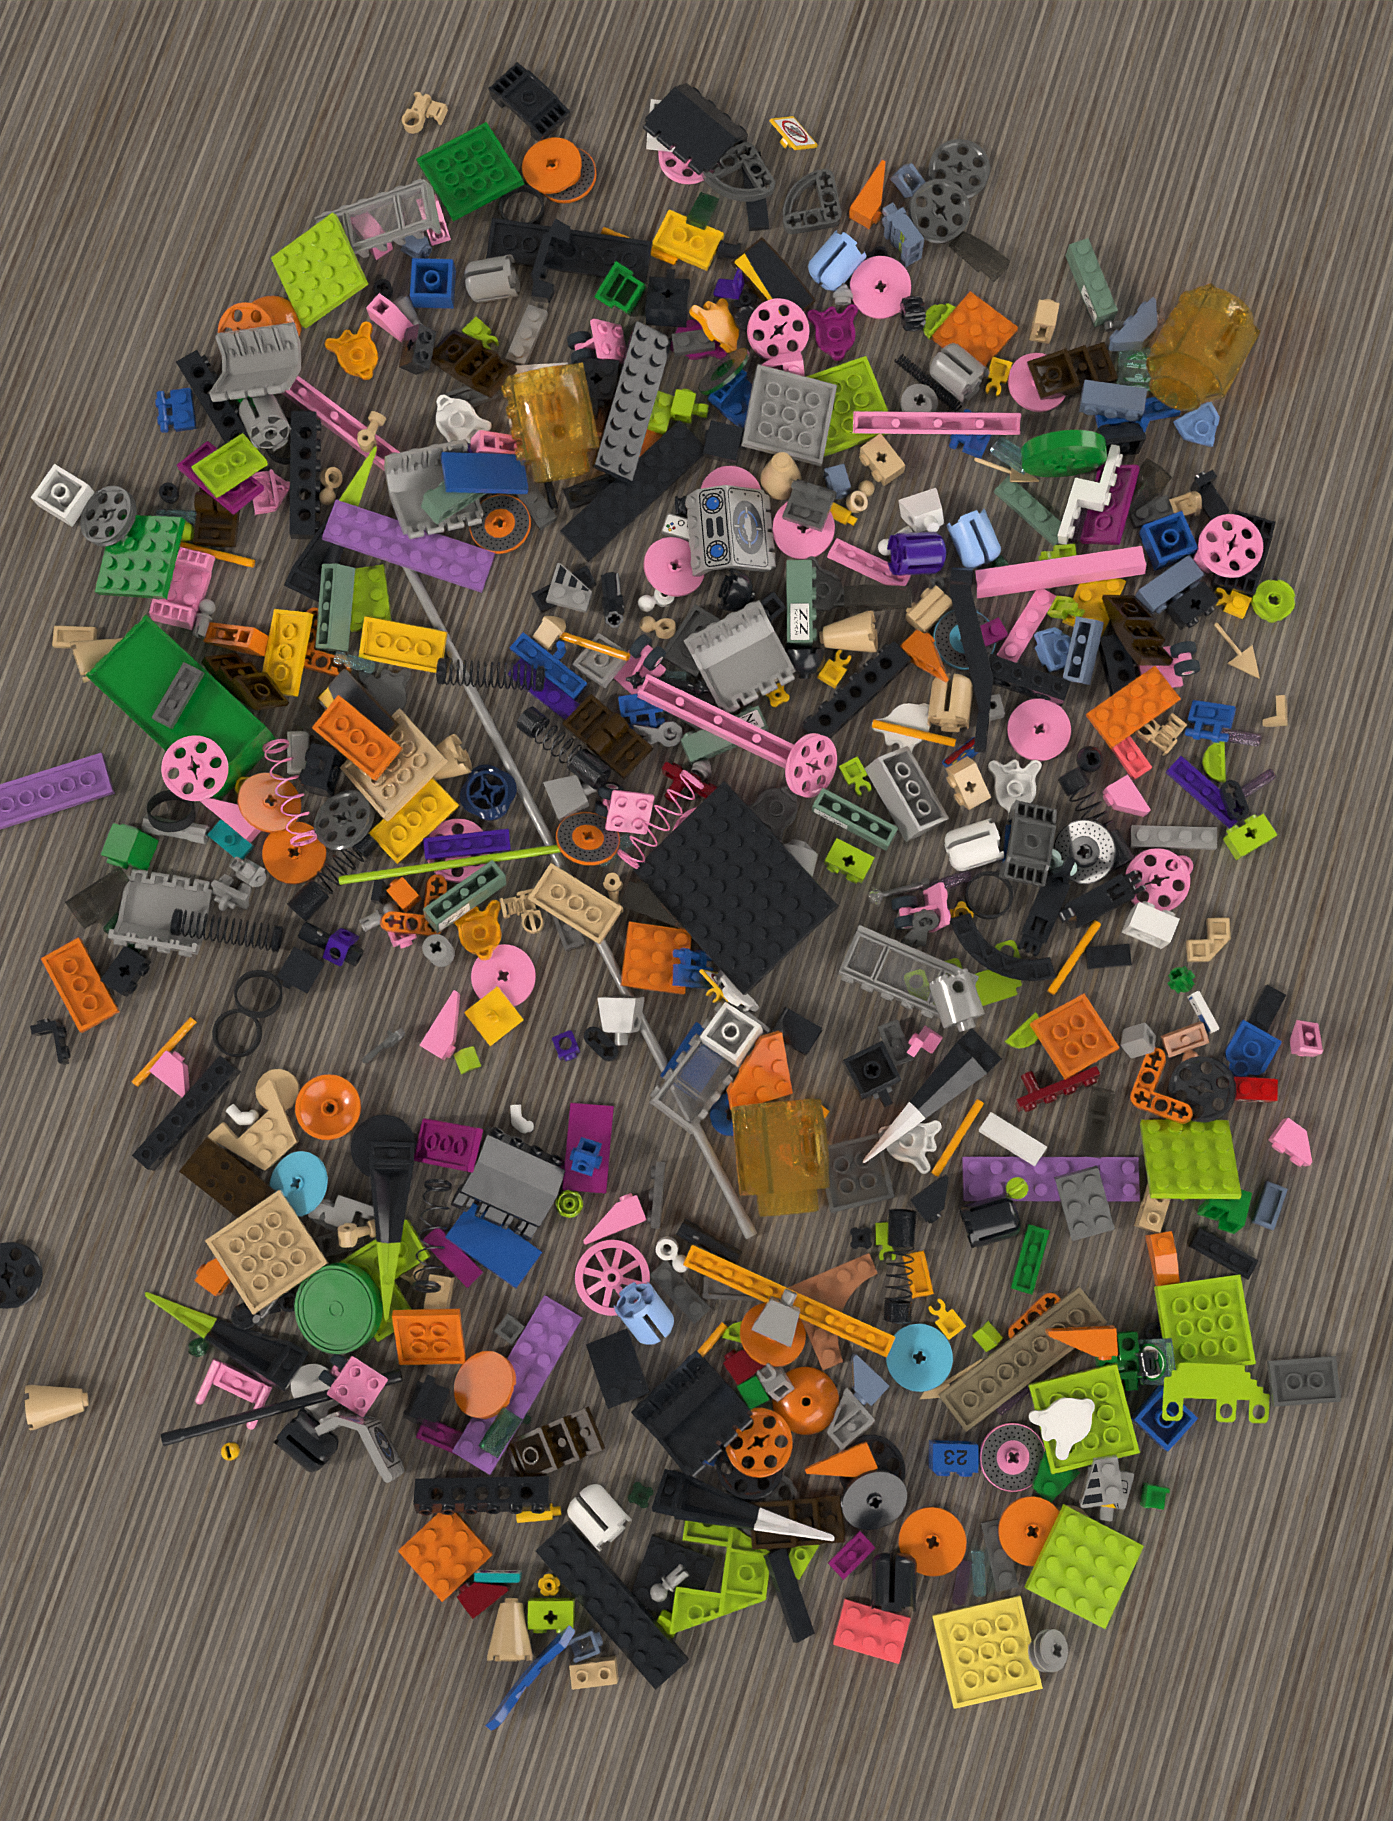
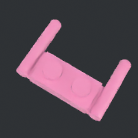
M213 1358L195 1402L199 1405L204 1403L213 1383L251 1403H256L253 1409L264 1407L273 1386L226 1362L223 1363L221 1360ZM258 1420L248 1422L246 1424L247 1428L254 1429Z

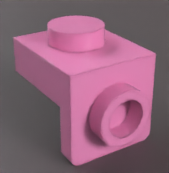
M400 917V921L391 920L386 923H389V927L393 924H400L399 929H402L401 922L403 917ZM407 920V921H406V926H407L408 929L411 930L410 925H409L408 920ZM388 932L393 947L400 945L401 949L413 945L412 940L417 938L416 934Z
M924 1026L919 1034L915 1032L908 1043L911 1047L907 1053L915 1057L921 1047L929 1053H933L941 1042L942 1036Z

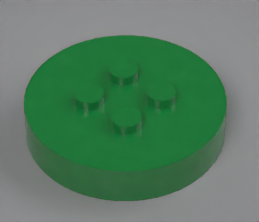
M1062 430L1046 433L1032 438L1021 447L1022 469L1028 474L1039 477L1074 476L1092 471L1100 467L1107 460L1105 438L1099 433L1087 430Z
M332 1263L323 1266L302 1281L295 1298V1317L298 1327L307 1341L323 1352L344 1354L362 1347L374 1337L382 1321L383 1302L380 1291L371 1276L355 1265Z

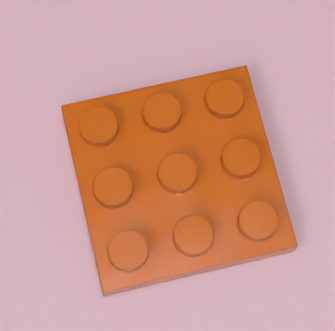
M970 291L932 335L931 340L942 348L951 343L959 344L987 367L991 363L992 357H996L1017 332L1018 327Z
M628 922L620 986L684 995L686 987L672 986L673 964L681 963L679 958L673 957V950L681 948L690 949L692 936L683 929Z
M1085 994L1076 997L1030 1023L1031 1028L1065 1080L1120 1048Z
M460 1309L393 1310L392 1320L399 1365L465 1363L466 1353Z
M438 1513L398 1550L441 1602L450 1596L493 1555L490 1549L458 1513L453 1515Z

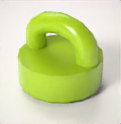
M188 521L185 522L182 542L193 541L194 527Z
M1014 1177L1007 1182L1006 1193L1010 1198L1021 1199L1027 1195L1028 1185L1024 1179Z

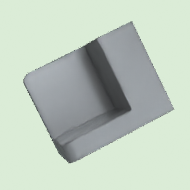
M1144 1022L1123 1029L1120 1046L1130 1058L1154 1052L1156 1035Z

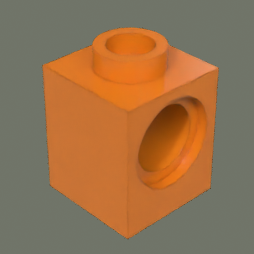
M403 877L394 879L386 890L405 913L422 899Z

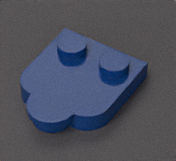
M1242 1020L1224 1052L1226 1060L1230 1062L1229 1070L1234 1077H1248L1249 1074L1261 1075L1267 1069L1282 1041Z

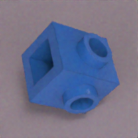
M581 1137L577 1148L573 1147L569 1160L573 1161L571 1170L592 1176L595 1168L599 1169L603 1157L599 1156L602 1143Z

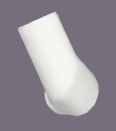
M234 1104L226 1110L238 1125H252L259 1118L256 1110L241 1112Z
M510 1105L512 1126L521 1133L532 1132L534 1124L532 1121H527L522 1117L521 1105Z

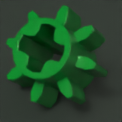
M1186 966L1182 968L1176 967L1168 975L1171 980L1167 984L1177 994L1188 992L1195 985L1192 979L1196 976Z

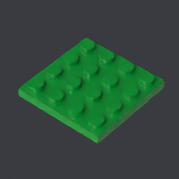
M487 122L416 158L418 166L433 187L453 222L524 185L523 178Z
M123 514L121 520H124L127 515ZM136 515L134 523L126 536L119 542L105 547L95 593L108 596L167 599L186 520L181 517ZM115 528L110 531L109 537L114 534Z

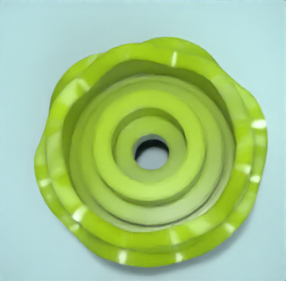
M563 1191L556 1199L557 1211L564 1217L572 1218L577 1216L583 1208L581 1195L576 1191Z

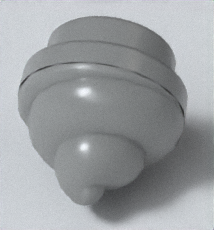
M842 283L833 293V299L836 305H850L853 294L848 289V286Z
M695 761L692 765L691 773L699 776L701 781L708 779L712 775L710 761Z

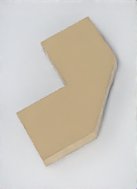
M1229 918L1206 919L1207 939L1186 941L1187 962L1211 961L1231 939Z

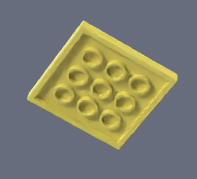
M1020 1595L932 1615L954 1709L1043 1689L1039 1671L1029 1660L1028 1645L1031 1643V1637Z

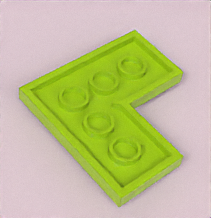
M409 1219L404 1220L395 1279L420 1264L416 1259V1253L425 1248ZM375 1239L339 1263L355 1265L368 1273L376 1283L382 1297L377 1242ZM427 1250L421 1251L418 1254V1258L422 1262L431 1257ZM395 1281L388 1320L385 1321L383 1311L380 1327L374 1335L377 1342L394 1333L393 1310H411Z

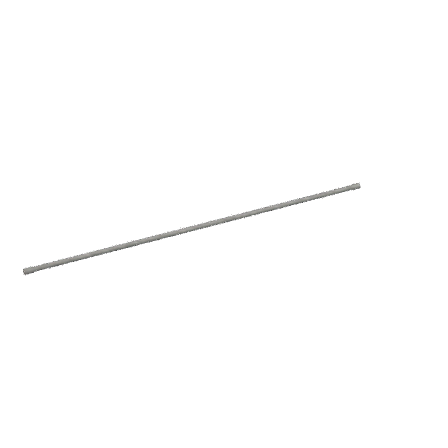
M403 567L433 628L447 632L417 572ZM447 634L445 651L449 659H453L455 671L457 660H460L459 679L462 682L463 661L449 634ZM466 669L465 678L466 684H468L470 675ZM471 682L468 687L463 683L507 772L514 778L517 792L545 846L556 845L476 687H473ZM561 852L550 854L555 866L573 876ZM605 938L601 945L595 942L622 996H634L630 987L620 986L622 971ZM642 1012L640 1031L662 1072L668 1064V1060ZM672 1085L670 1090L688 1122L694 1111L685 1093ZM699 1123L693 1135L719 1183L745 1239H748L758 1233L751 1219L746 1214Z

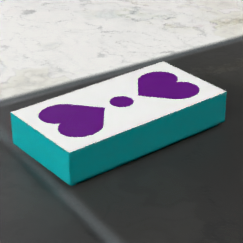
M477 1570L474 1581L519 1583L522 1579V1570Z

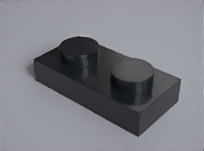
M1129 944L1086 947L1085 949L1087 970L1132 965Z
M1265 985L1247 1022L1267 1033L1286 994L1269 985Z

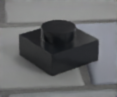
M374 880L371 901L375 904L383 905V900L387 899L388 892L386 890L388 887L383 880Z

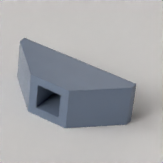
M1154 297L1148 302L1144 301L1137 309L1138 312L1134 317L1130 315L1124 322V327L1120 331L1116 330L1110 336L1108 348L1110 351L1141 350L1155 336L1157 330V309Z

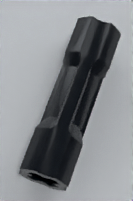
M308 922L302 925L298 934L299 939L325 950L331 934ZM352 945L348 949L344 961L356 967L363 956L364 950ZM334 947L330 949L331 954L340 958L341 953L339 949Z
M686 1218L676 1233L677 1236L687 1242L697 1244L708 1252L733 1264H736L742 1253L738 1248L716 1239Z

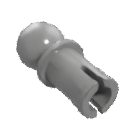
M204 599L199 604L201 614H196L197 620L192 635L197 638L205 639L209 622H212V618L209 615L213 614L216 608L212 600Z
M393 903L386 904L382 912L376 909L375 913L360 919L359 922L362 924L361 926L364 931L367 932L380 925V919L385 913L391 911L399 912V907Z
M681 1564L667 1577H662V1584L656 1583L652 1586L650 1595L654 1601L662 1602L665 1600L668 1590L674 1592L675 1587L689 1576L687 1571H683L685 1568Z

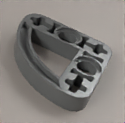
M743 142L729 149L712 167L711 170H714V174L702 172L703 179L715 192L736 201L749 202L761 200L771 196L775 189V181L755 147L749 142ZM743 150L750 152L749 156L743 154ZM731 158L734 164L726 166L723 164V160ZM755 165L759 166L761 172L753 173L750 168ZM743 167L755 188H735L723 183L719 179ZM761 178H763V181L766 185H769V189H767L766 187H762L763 182Z
M816 170L805 175L794 184L783 206V228L788 234L828 229L840 224L841 208L835 178L831 170ZM822 177H826L828 180L826 188H824L825 185ZM816 184L820 208L791 213L799 195L808 187ZM831 194L834 200L826 202L823 200V196ZM833 208L834 220H831V217H829V209ZM815 216L818 222L816 224H809L807 218ZM791 220L795 223L794 227L789 224Z

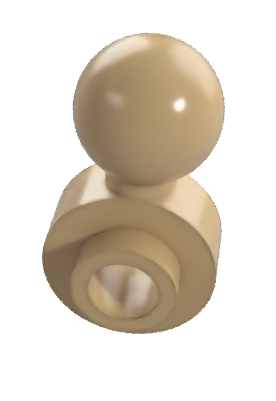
M328 467L321 472L320 479L325 489L319 493V499L325 505H331L335 501L336 495L333 488L339 487L342 483V473L336 467Z
M868 480L862 481L858 486V491L847 496L846 505L850 511L860 513L867 508V497L874 493L872 482Z
M645 616L640 620V628L643 632L650 633L655 630L659 638L669 639L676 633V625L672 619L664 618L656 622L653 617Z

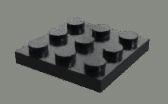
M652 1534L633 1586L632 1594L644 1607L659 1613L664 1609L672 1614L675 1591L668 1590L666 1599L662 1602H657L650 1595L652 1586L656 1583L662 1584V1577H667L681 1564L685 1568L683 1571H687L689 1576L676 1587L704 1591L715 1558Z

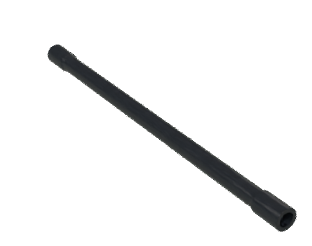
M400 1369L381 1373V1375L388 1379L385 1386L403 1382ZM327 1389L191 1427L161 1433V1441L165 1447L193 1437L333 1400V1398L327 1395L329 1390Z

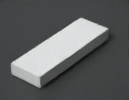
M990 1112L979 1129L980 1133L1033 1166H1036L1047 1149V1146Z

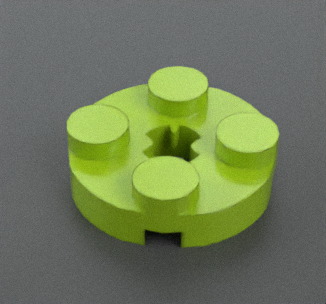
M1266 580L1257 587L1256 593L1251 599V605L1260 618L1267 620L1269 623H1275L1285 619L1295 607V593L1292 587L1282 580ZM1269 596L1272 598L1276 596L1278 598L1276 602L1279 604H1271L1268 599Z

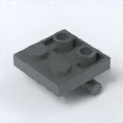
M800 479L793 480L791 485L793 490L782 518L822 532L835 500L836 491Z

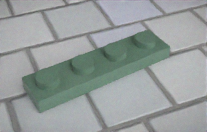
M1008 476L994 490V493L1053 546L1058 545V532L1061 521L1017 482H1010V476Z

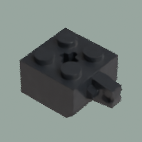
M667 269L666 278L649 276L645 308L646 325L687 328L690 279L675 278V269Z
M578 357L574 400L575 404L590 407V419H598L599 408L610 406L620 372L619 361Z
M311 743L310 749H307L305 753V761L307 762L305 769H302L300 772L299 781H301V785L308 793L331 798L335 794L341 772L340 767L343 764L344 758L334 748Z
M883 1041L842 1061L861 1101L873 1096L875 1100L880 1098L884 1108L893 1104L888 1093L892 1092L891 1086L899 1083L901 1078ZM868 1066L877 1069L874 1073L875 1076L866 1073Z

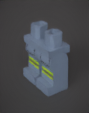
M894 203L884 207L882 211L884 217L881 221L885 227L884 237L886 240L890 239L893 247L898 248L901 253L900 262L906 268L922 258L924 238L906 215L903 207L898 210Z

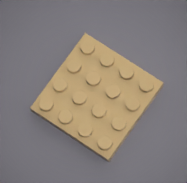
M400 708L392 715L400 725L389 737L403 749L377 781L369 777L349 759L340 767L387 822L448 762Z
M278 1190L205 1240L253 1315L300 1284L321 1267L329 1264L281 1190Z

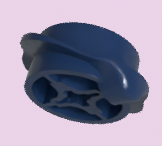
M479 765L469 773L467 781L460 791V802L465 810L484 820H498L507 813L511 802L516 796L517 785L509 773L501 771L492 765ZM486 776L498 777L503 784L490 785ZM481 779L480 790L472 794L473 785L477 780ZM486 786L493 790L491 792V800L486 795H483L486 792ZM505 791L503 801L500 805L496 806V796ZM484 799L487 801L490 809H481L473 801Z

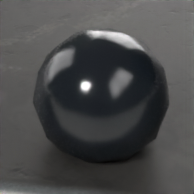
M1085 746L1077 753L1076 762L1078 767H1082L1081 769L1084 772L1091 773L1101 767L1103 756L1098 748Z

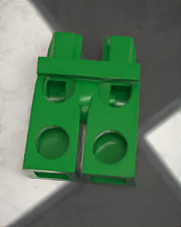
M1136 1331L1117 1332L1118 1356H1112L1111 1360H1099L1098 1357H1095L1096 1368L1116 1363L1120 1378L1124 1380L1125 1391L1138 1390V1378H1142L1137 1376L1139 1364L1138 1357H1135V1353L1139 1352L1138 1334Z

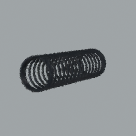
M439 658L437 662L436 680L438 685L446 684L447 686L451 681L453 686L458 682L459 686H462L464 683L468 687L471 682L473 687L478 683L480 688L483 684H485L486 688L491 684L494 689L498 683L500 689L505 684L507 690L510 686L515 690L517 685L520 690H523L524 685L527 691L530 690L531 685L534 692H542L544 689V665L537 666L534 689L533 664L531 665V679L528 688L526 681L527 664L524 667L522 688L520 687V663L518 664L517 681L514 688V664L511 663V676L507 688L506 662L504 663V677L501 687L499 681L500 662L497 664L495 686L493 685L492 678L493 661L490 665L488 686L486 684V661H484L481 686L479 682V660L477 661V676L474 685L472 680L473 660L470 661L468 684H466L465 678L466 660L463 662V679L461 684L459 682V659L456 664L454 684L452 681L453 659H450V675L447 683L446 658Z
M176 908L173 912L170 925L171 935L179 936L182 933L186 937L189 934L190 938L196 935L198 940L203 936L205 941L210 937L212 942L217 938L218 943L222 942L224 938L225 944H228L231 939L232 945H235L238 940L239 946H242L245 942L246 947H249L251 944L252 948L255 949L258 945L259 949L262 950L265 946L267 951L271 948L272 952H279L283 935V927L280 925H274L272 940L269 948H267L269 923L267 924L265 939L261 947L262 922L260 923L259 935L254 946L255 921L251 938L247 945L249 920L246 922L245 934L240 944L242 919L239 921L237 937L233 943L235 918L232 920L231 933L226 942L228 916L225 920L222 938L219 941L221 915L218 919L215 937L212 939L214 914L211 918L210 931L207 938H205L207 913L205 914L203 930L199 937L200 912L197 916L196 929L193 936L191 935V926L194 911L191 912L186 935L184 934V925L187 910L184 911V914L182 909Z

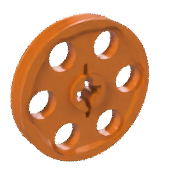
M238 303L228 308L222 315L218 325V333L225 332L227 328L236 331L277 324L270 312L264 307L255 303ZM236 310H240L243 314V318L239 322L234 318ZM257 310L262 314V319L258 323L253 319V314Z
M753 1408L751 1410L753 1414L750 1416L754 1420L752 1428L745 1429L743 1432L739 1428L736 1430L739 1434L738 1437L743 1441L742 1447L740 1449H733L729 1444L726 1447V1452L731 1463L740 1472L751 1477L761 1478L771 1476L785 1466L791 1456L793 1441L788 1424L779 1414L766 1408ZM766 1417H773L776 1420L773 1428L768 1429L764 1427L763 1421ZM778 1436L787 1438L788 1444L784 1448H779L775 1445V1439ZM756 1437H758L760 1440L765 1439V1441H763L762 1448H760L758 1445L755 1447L753 1446V1444H755ZM748 1456L755 1460L754 1466L750 1469L742 1466V1460ZM774 1456L777 1459L776 1466L773 1468L766 1467L764 1464L765 1458Z

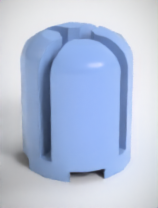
M836 230L809 261L808 270L817 284L822 282V288L835 292L842 283L849 279L867 256L865 252L861 255L855 246L857 242L845 232L840 235Z
M985 509L980 514L975 510L961 516L958 523L953 526L950 523L946 525L960 560L966 568L976 569L981 567L982 564L986 565L994 561L1001 553V546Z
M633 1282L619 1292L621 1297L617 1302V1306L615 1307L614 1305L615 1312L640 1343L652 1345L661 1341L646 1319V1314L665 1338L671 1333L674 1325L673 1314L651 1284L647 1282V1284L637 1285Z

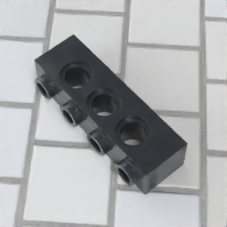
M1117 634L1101 637L1098 647L1110 697L1137 678L1135 673L1137 664L1127 652ZM1113 654H1120L1123 660L1117 661ZM1118 674H1125L1128 680H1120Z
M990 654L988 659L993 675V685L1034 699H1046L1060 707L1062 706L1071 681Z

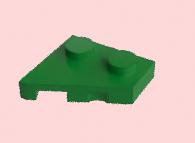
M1044 1452L1038 1466L1037 1476H1035L1031 1487L1043 1499L1051 1503L1080 1472L1077 1469L1051 1474L1047 1455Z

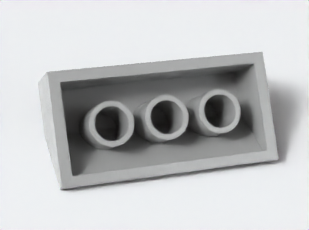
M908 746L877 757L865 768L905 842L923 835L949 819Z

